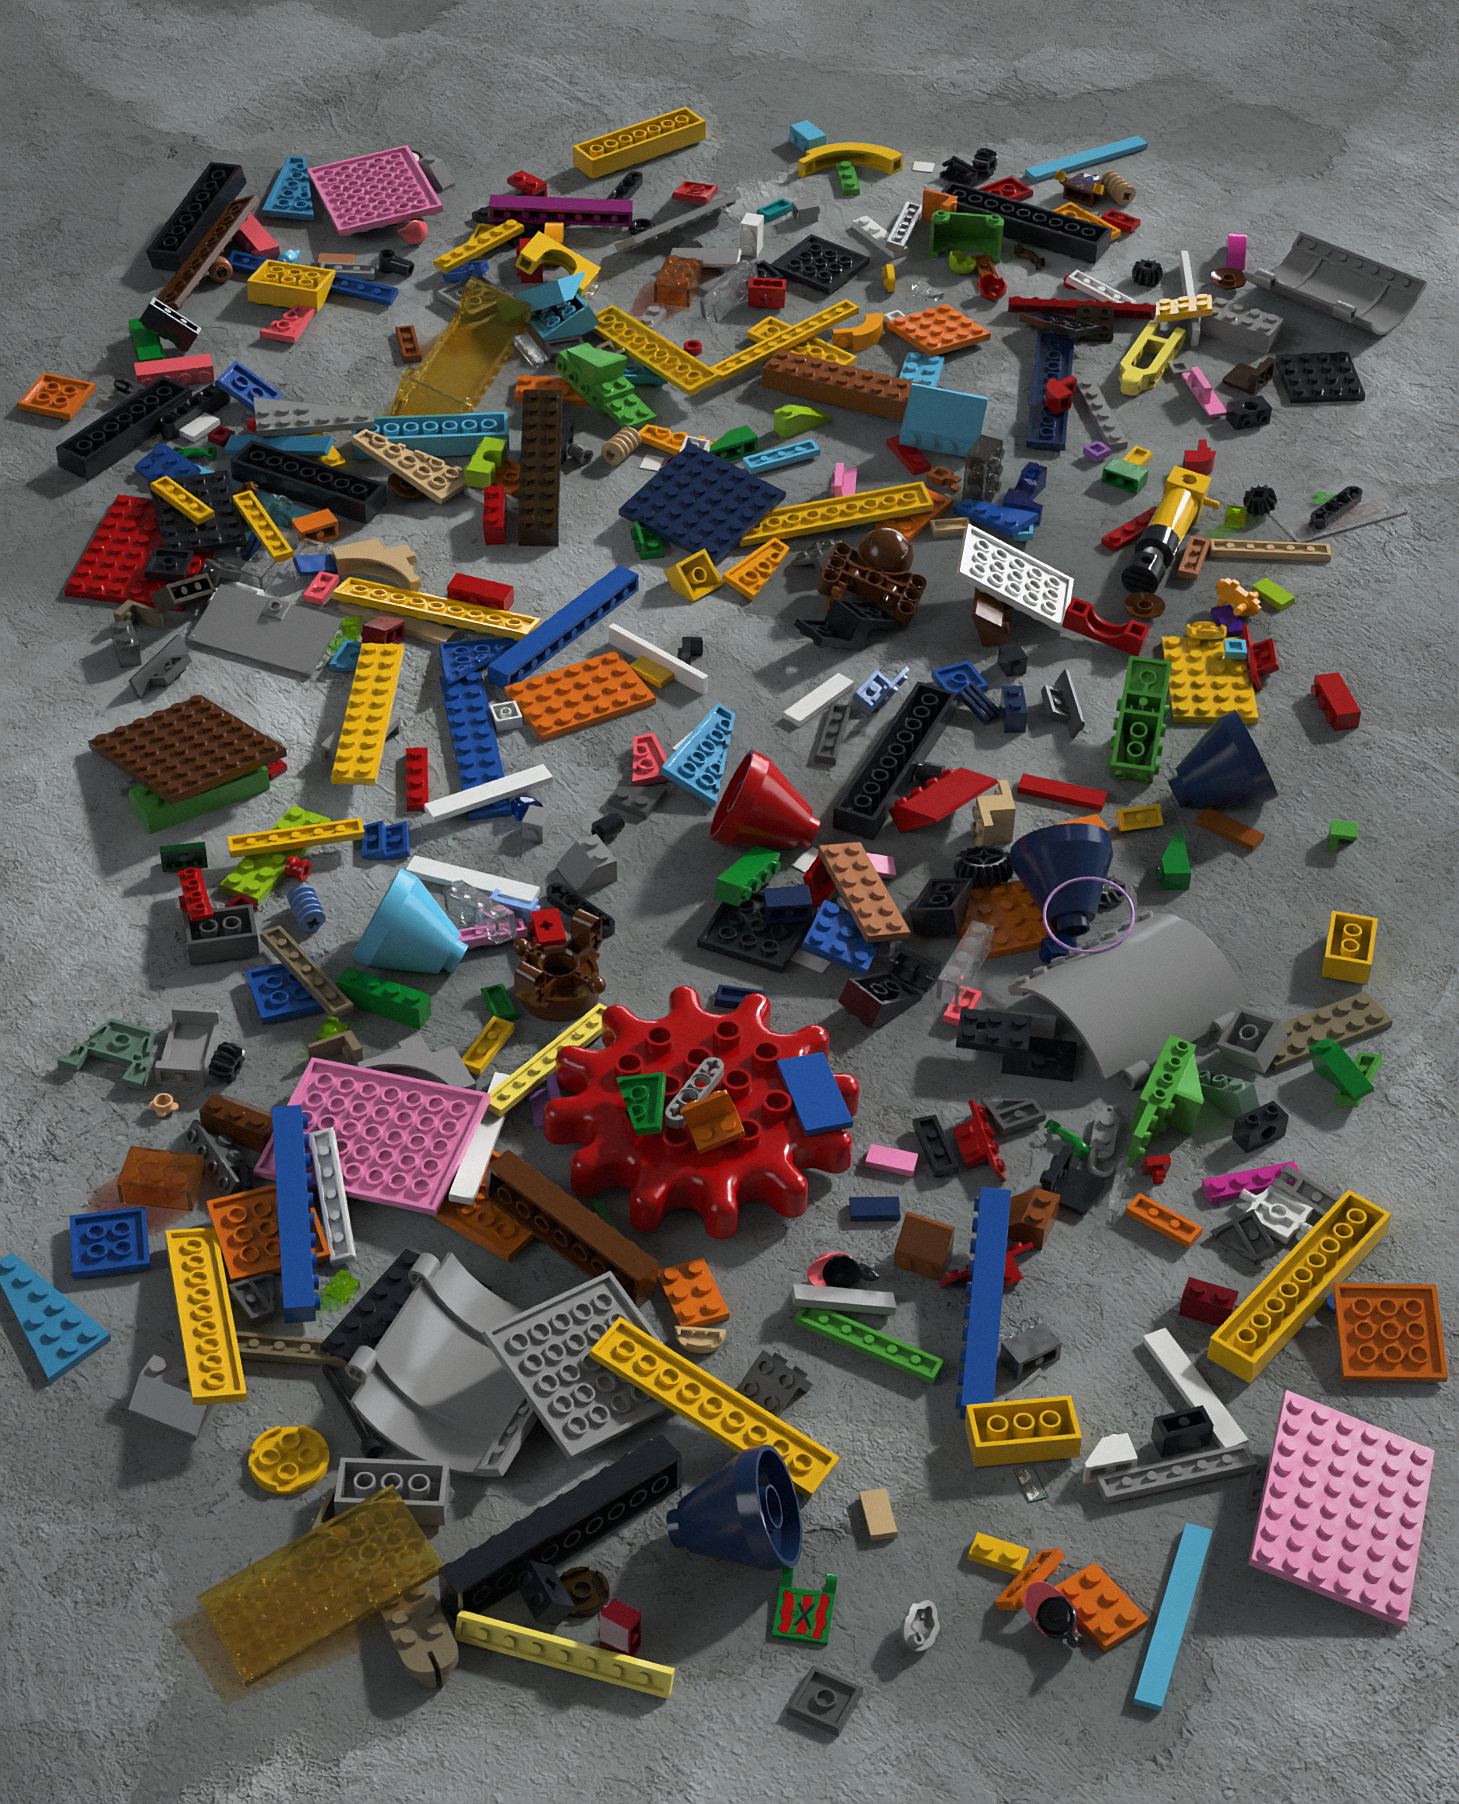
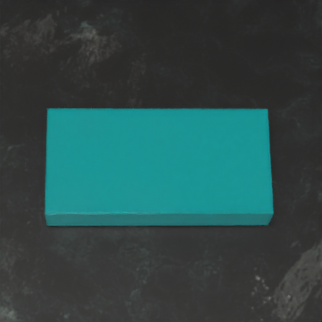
M781 198L758 209L757 214L764 215V220L771 222L792 212V203Z

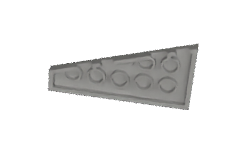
M254 397L257 437L375 428L374 415L371 410Z

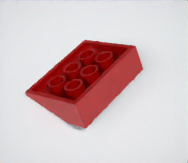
M950 767L940 772L941 777H933L927 780L925 787L921 788L920 786L910 791L911 796L907 798L904 796L894 801L895 806L888 809L899 833L940 821L998 783L997 779L962 767L954 770Z

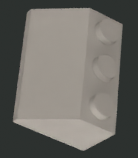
M153 1355L139 1374L128 1410L129 1413L198 1439L223 1403L192 1406L186 1367Z

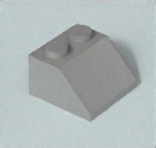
M597 834L577 840L557 863V869L577 894L617 881V860Z

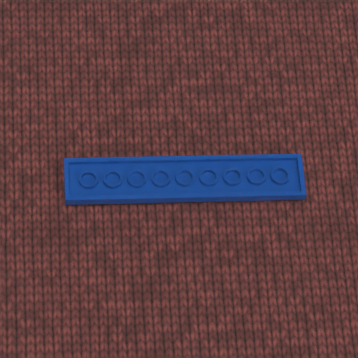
M470 672L449 685H445L444 677L439 676L462 791L505 777L482 673ZM509 798L467 812L468 821L512 816Z

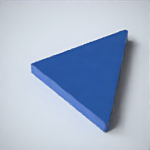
M513 638L439 643L445 685L457 681L498 658L505 651L513 647L517 641Z

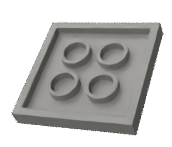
M484 274L460 280L437 291L439 299L472 320L478 319L499 308L498 299L514 294Z

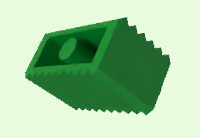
M1115 456L1103 468L1102 482L1137 495L1147 484L1149 470L1144 468V466L1134 465L1130 461L1120 460V458Z

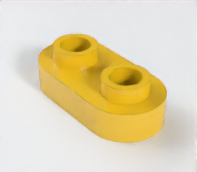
M886 264L885 268H882L883 289H887V293L895 292L893 264Z

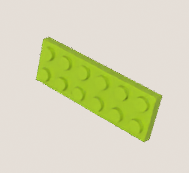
M293 805L270 830L331 822V819ZM311 847L245 856L220 883V891L235 897L242 893L259 905L285 877L284 870L288 858L293 855L300 860Z

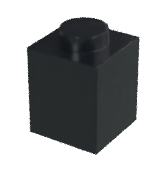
M1017 642L999 646L997 663L1005 676L1011 677L1026 674L1028 657L1020 644Z

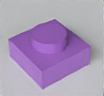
M1097 440L1085 446L1083 454L1098 462L1110 456L1111 449Z

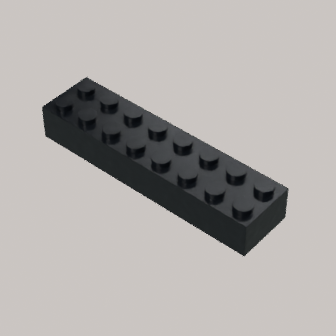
M209 163L147 248L146 252L152 268L179 270L228 203L234 201L246 185L247 181L241 165Z
M160 377L56 447L58 466L89 480L161 430L160 418L192 397V389L167 377Z
M253 440L230 460L233 480L243 484L248 481L254 482L258 485V489L322 510L328 508L331 513L360 523L367 524L387 504L385 483Z

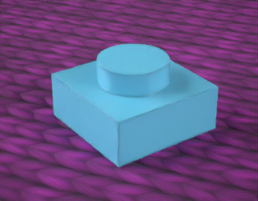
M1033 524L1014 535L1013 541L1026 542L1033 540Z
M1224 639L1225 659H1246L1247 649L1245 640Z

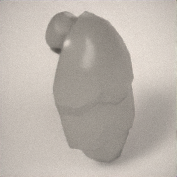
M925 1600L921 1603H913L907 1612L906 1618L902 1620L901 1638L903 1644L913 1652L925 1650L935 1642L940 1625L937 1609L933 1602Z

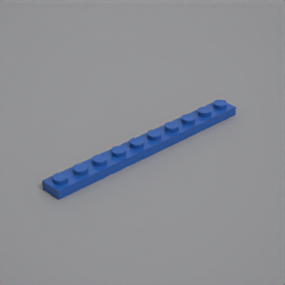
M233 250L228 258L232 269L254 274L266 260L278 261ZM335 274L329 292L392 306L399 294L398 288Z

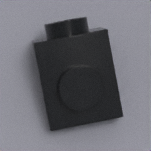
M682 637V648H678V659L690 665V656L703 655V637Z

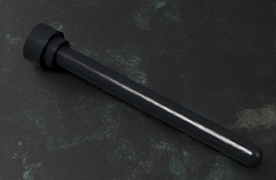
M325 1364L322 1367V1372L361 1439V1452L367 1459L379 1458L384 1452V1446L380 1439L370 1435L360 1415L350 1404L351 1400L331 1365Z

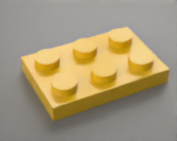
M1199 294L1191 298L1182 296L1176 300L1162 299L1156 302L1157 323L1212 316L1211 295Z

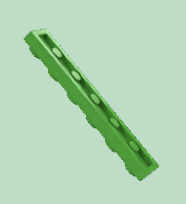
M801 1307L795 1316L794 1324L933 1385L944 1368L945 1360L831 1310Z

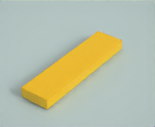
M164 476L150 483L152 491L199 525L215 517L212 509L169 477Z

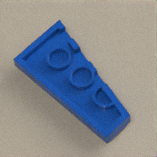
M968 498L961 500V502L953 506L954 514L969 517L974 522L1012 537L1039 521V513Z

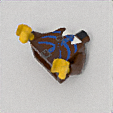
M1060 170L1056 171L1054 179L1058 180L1064 187L1063 199L1090 208L1094 207L1097 200L1102 201L1105 199V188L1099 175L1094 174L1091 176L1079 173L1072 178H1067V173Z

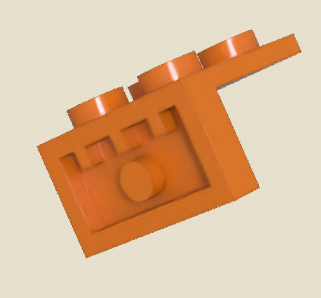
M924 189L922 221L931 223L932 214L938 210L956 213L957 196Z
M726 1090L715 1091L704 1099L691 1101L685 1107L680 1108V1112L691 1131L700 1154L746 1135L737 1110Z

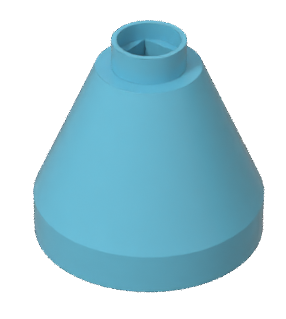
M400 868L358 942L351 959L369 968L438 974L443 968L453 974L468 945L458 940L460 936L459 930L419 878Z

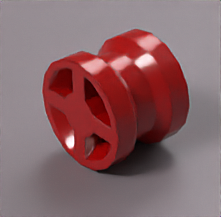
M290 856L285 865V876L289 878L296 877L299 881L304 882L309 876L311 862L307 859L299 860L296 856Z

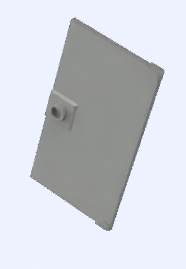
M220 584L194 630L191 631L188 641L312 677L343 620L342 618L296 606L286 601L272 597L268 598Z

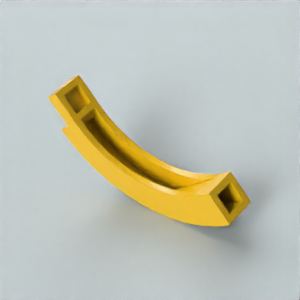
M867 143L828 144L806 151V157L798 160V176L801 178L821 169L834 167L836 163L842 161L853 162L855 166L877 169L889 175L903 170L902 153L890 148Z

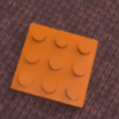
M43 373L17 403L18 409L71 421L96 391V384Z

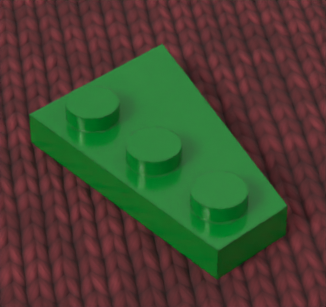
M664 1072L617 1077L616 1079L636 1135L661 1133L666 1087Z

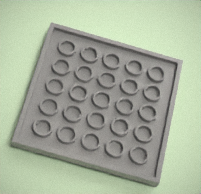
M611 1271L484 1330L482 1334L483 1339L568 1461L671 1410L589 1357L590 1350L619 1317L662 1343Z

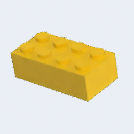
M1071 1395L966 1405L964 1425L974 1467L1079 1457L1082 1436Z

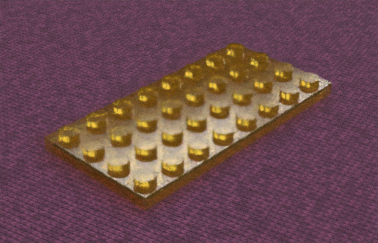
M391 1484L198 1595L196 1598L243 1682L248 1687L438 1576V1571L444 1568V1565L394 1485Z

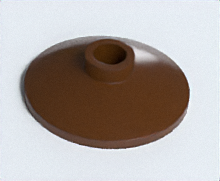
M1234 268L1216 269L1211 273L1210 277L1213 284L1226 290L1241 288L1247 281L1243 275L1244 273Z
M392 473L388 477V487L395 494L406 498H418L424 495L423 492L396 473Z
M1137 592L1125 599L1124 607L1134 617L1153 619L1164 613L1165 602L1153 593Z

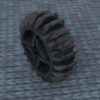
M985 845L982 847L975 846V848L962 850L956 855L954 863L956 878H973V886L976 888L979 886L985 888L986 886L1002 885V882H1008V879H1011L1014 874L1011 853L1001 847H993V845L990 847Z

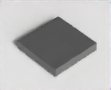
M812 1665L788 1706L787 1714L839 1737L863 1694V1687Z

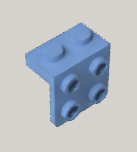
M906 666L892 682L876 670L852 697L870 713L877 707L881 709L888 701L886 697L891 698L899 689L896 685L901 686L908 678L905 674L909 668Z

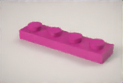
M1291 1161L1203 1179L1202 1188L1210 1204L1238 1199L1243 1189L1254 1195L1263 1193L1275 1178L1280 1177V1171L1284 1165H1289L1297 1171L1299 1169L1295 1162ZM1289 1180L1287 1184L1293 1187L1296 1182Z

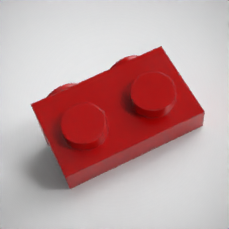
M523 170L507 177V184L530 196L547 197V182Z

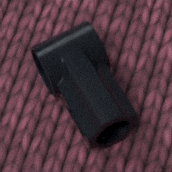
M389 249L379 252L380 272L385 274L394 272L408 278L412 275L415 267L412 261L395 256V252Z

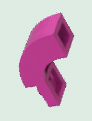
M1228 232L1225 268L1245 270L1247 235L1245 233Z

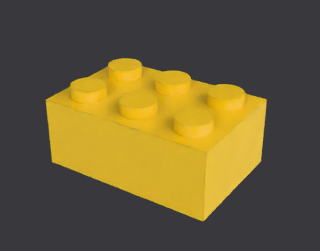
M1332 911L1321 977L1368 984L1378 918Z

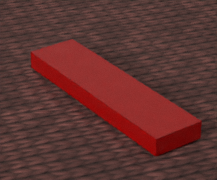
M1024 773L1017 787V793L1097 811L1103 810L1108 793Z

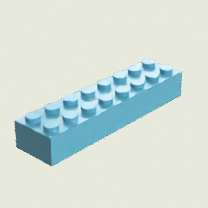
M507 412L374 417L375 428L367 429L387 437L388 442L396 445L401 443L406 445L405 448L413 452L419 450L431 456L475 455L477 446L481 444L484 437L507 440L508 453H510ZM364 429L352 430V437ZM353 444L354 459H374Z

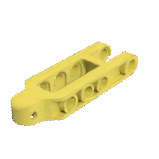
M1151 320L1120 363L1121 374L1118 377L1121 382L1120 391L1123 394L1134 396L1143 390L1154 389L1167 370L1168 363L1173 361L1184 345L1187 330L1177 327L1169 339H1164L1156 336L1157 332L1160 331L1161 324ZM1148 351L1158 354L1149 368L1140 369L1135 367L1137 363L1141 362L1142 356L1147 354Z

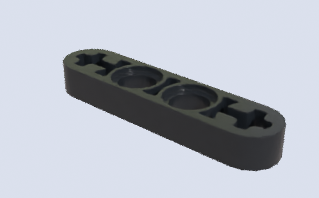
M638 171L629 172L606 199L629 200L643 184V174Z
M1357 486L1346 487L1311 513L1310 526L1315 529H1324L1361 502L1362 489Z
M552 883L547 887L546 899L551 905L571 918L578 909H583L601 918L603 938L610 937L615 933V920L561 883ZM569 903H577L578 905H577V906H574V907H570V906H568L567 904H569Z

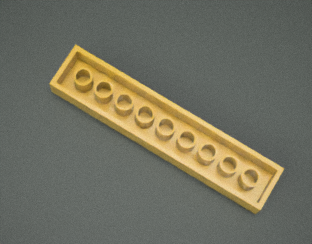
M1347 1190L1210 1337L1207 1358L1251 1384L1327 1300L1328 1295L1333 1292V1284L1342 1283L1383 1239L1388 1231L1391 1213L1356 1193Z

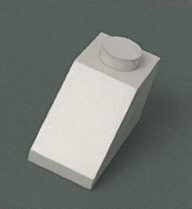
M1128 1433L1113 1434L1100 1440L1085 1463L1083 1473L1084 1484L1096 1482L1099 1475L1137 1467L1138 1457Z

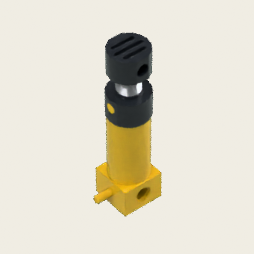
M1174 465L1166 480L1162 500L1135 546V554L1131 556L1121 575V581L1130 593H1155L1165 575V569L1174 560L1191 523H1197L1204 506L1214 509L1219 508L1220 502L1207 498L1212 480L1211 477Z

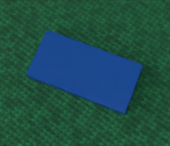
M824 1052L777 1060L776 1067L785 1089L791 1097L792 1106L805 1136L853 1127V1120Z

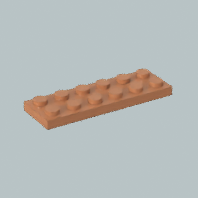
M860 842L819 846L817 853L866 943L909 939L910 930Z

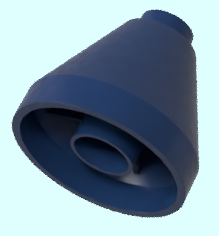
M1235 709L1218 717L1175 768L1177 775L1167 780L1180 807L1192 803L1194 808L1262 805L1278 797L1269 771L1250 733Z
M1084 823L1059 824L1035 830L1019 838L1010 850L1013 871L1042 913L1048 896L1064 882L1080 877L1107 879L1113 858L1109 832L1102 827ZM1094 880L1077 881L1064 886L1053 895L1047 906L1046 919L1051 926L1058 929L1060 936L1077 937L1090 931L1089 923L1096 916L1105 885L1104 882Z
M766 1444L744 1449L680 1499L676 1509L669 1510L667 1513L668 1534L676 1548L686 1547L689 1552L766 1571L793 1567L800 1559L802 1550V1521L797 1494L783 1458L771 1445Z

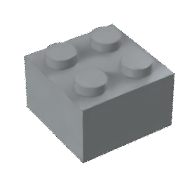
M1239 1007L1217 1042V1046L1225 1060L1265 1073L1287 1038V1034L1280 1020Z

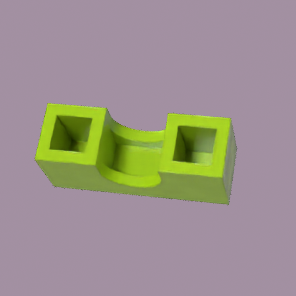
M484 437L481 444H478L475 455L471 456L469 465L464 469L467 486L482 489L485 486H492L495 480V467L502 468L508 457L507 440Z

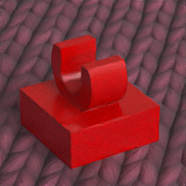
M1170 1154L1145 1157L1141 1166L1143 1175H1152L1153 1184L1164 1183L1163 1179L1166 1178V1173L1172 1164Z

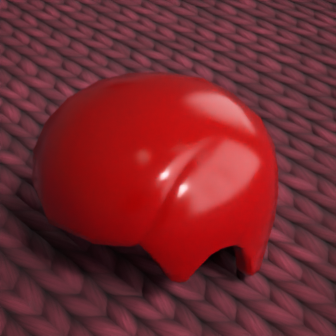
M992 273L983 276L979 280L978 288L984 299L997 301L1006 294L1007 284L1003 277L997 278Z

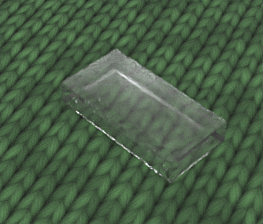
M528 333L515 336L512 340L534 368L546 365L550 361Z

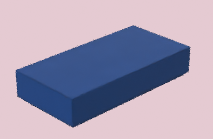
M331 554L294 556L293 563L299 577L318 575L320 571L336 574L338 570Z

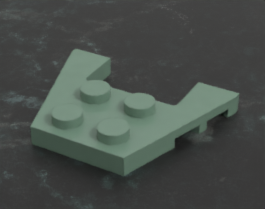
M111 1018L89 1034L90 1038L82 1044L77 1043L72 1052L66 1056L63 1054L57 1059L59 1067L76 1072L79 1071L89 1056L129 1066V1069L122 1077V1084L142 1091L146 1081L155 1033L152 1029Z

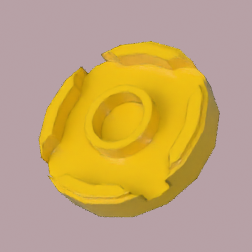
M1194 622L1191 627L1190 624L1186 625L1185 634L1197 639H1220L1226 637L1227 627L1223 624L1220 627H1216L1214 622Z

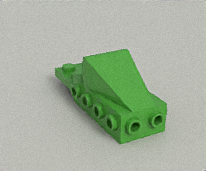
M589 343L559 352L555 371L600 415L607 413L621 428L631 427L636 429L656 421L657 415L633 393L635 387L623 376L628 359L626 356L593 348Z
M1129 655L1122 699L1118 698L1116 711H1120L1119 718H1114L1113 730H1117L1116 737L1112 736L1110 742V749H1113V755H1108L1107 768H1110V777L1118 780H1136L1139 783H1153L1154 775H1159L1160 763L1156 762L1157 756H1162L1163 743L1159 742L1161 737H1165L1166 724L1162 723L1163 718H1168L1169 705H1165L1172 661Z
M1169 1035L1139 1098L1129 1129L1134 1134L1123 1164L1124 1167L1132 1170L1136 1161L1141 1162L1146 1150L1142 1147L1148 1146L1151 1139L1157 1140L1160 1132L1165 1133L1168 1126L1192 1135L1203 1104L1194 1056L1197 1045Z

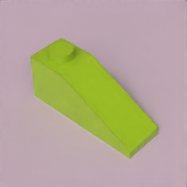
M787 405L774 410L773 430L786 439L829 422L831 417L820 408Z

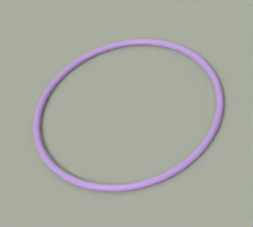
M1080 877L1064 882L1051 892L1043 908V923L1049 936L1060 946L1070 951L1085 954L1100 953L1120 944L1130 933L1135 919L1134 907L1127 893L1115 883L1097 877ZM1083 880L1100 881L1115 887L1125 896L1131 909V921L1126 933L1112 945L1097 950H1080L1065 945L1052 934L1046 921L1048 903L1058 890L1068 884Z

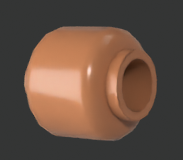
M217 256L216 262L209 267L208 273L214 281L223 283L231 278L233 269L226 258Z

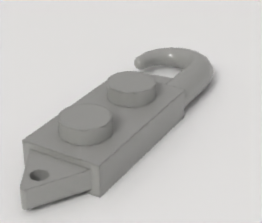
M664 303L649 306L638 321L655 331L667 316V309L664 308Z
M1111 1105L1100 1113L1096 1112L1086 1163L1089 1174L1101 1179L1111 1177L1115 1172V1167H1111L1106 1172L1096 1169L1097 1161L1110 1160L1114 1154L1120 1116L1116 1115Z

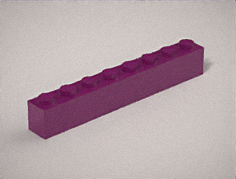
M490 195V222H506L513 219L518 223L545 224L546 222L564 223V225L632 227L633 200Z

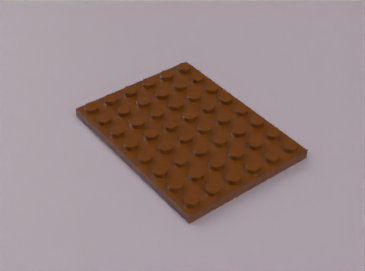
M194 695L187 701L174 703L170 708L155 711L148 717L138 718L131 724L116 727L114 731L99 734L94 739L88 741L89 748L171 805L287 756L285 747L202 695Z

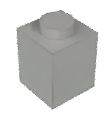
M812 197L792 201V218L798 225L818 222L820 207Z
M530 805L521 821L522 838L543 843L552 826L551 809Z

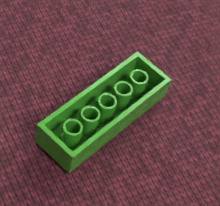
M263 766L174 805L169 804L142 784L130 788L128 791L131 810L148 833L152 834L270 789L268 769L266 766Z

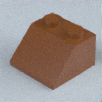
M1034 1188L1012 1196L1010 1199L1007 1239L1022 1242V1244L1032 1242L1035 1248L1042 1250L1058 1216L1060 1195Z
M907 1211L895 1248L894 1266L927 1278L942 1281L943 1275L952 1261L955 1227Z

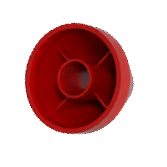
M751 749L738 765L723 793L714 814L708 837L710 840L725 847L753 848L758 845L764 848L794 849L799 844L808 848L818 831L820 820L812 816V808L770 758Z

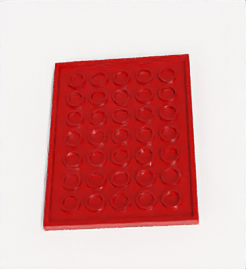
M117 495L64 589L65 596L124 604L129 599L142 605L156 608L150 595L165 585L175 583L176 581L144 578V569L153 548H164L152 499ZM215 551L194 554V560L186 579L200 575L201 565L204 564L205 559L211 560ZM186 606L170 611L184 612Z

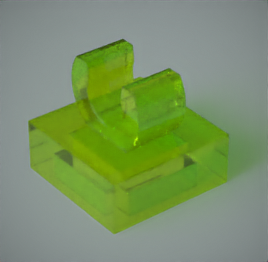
M1227 505L1224 526L1244 529L1247 507Z
M362 615L342 618V636L349 635L351 641H359L358 635L361 634L363 627Z
M328 1016V1021H323L317 1033V1041L346 1032L347 1024L338 1023V1017Z
M341 1269L326 1286L325 1295L348 1304L360 1289V1280L351 1277L350 1272Z

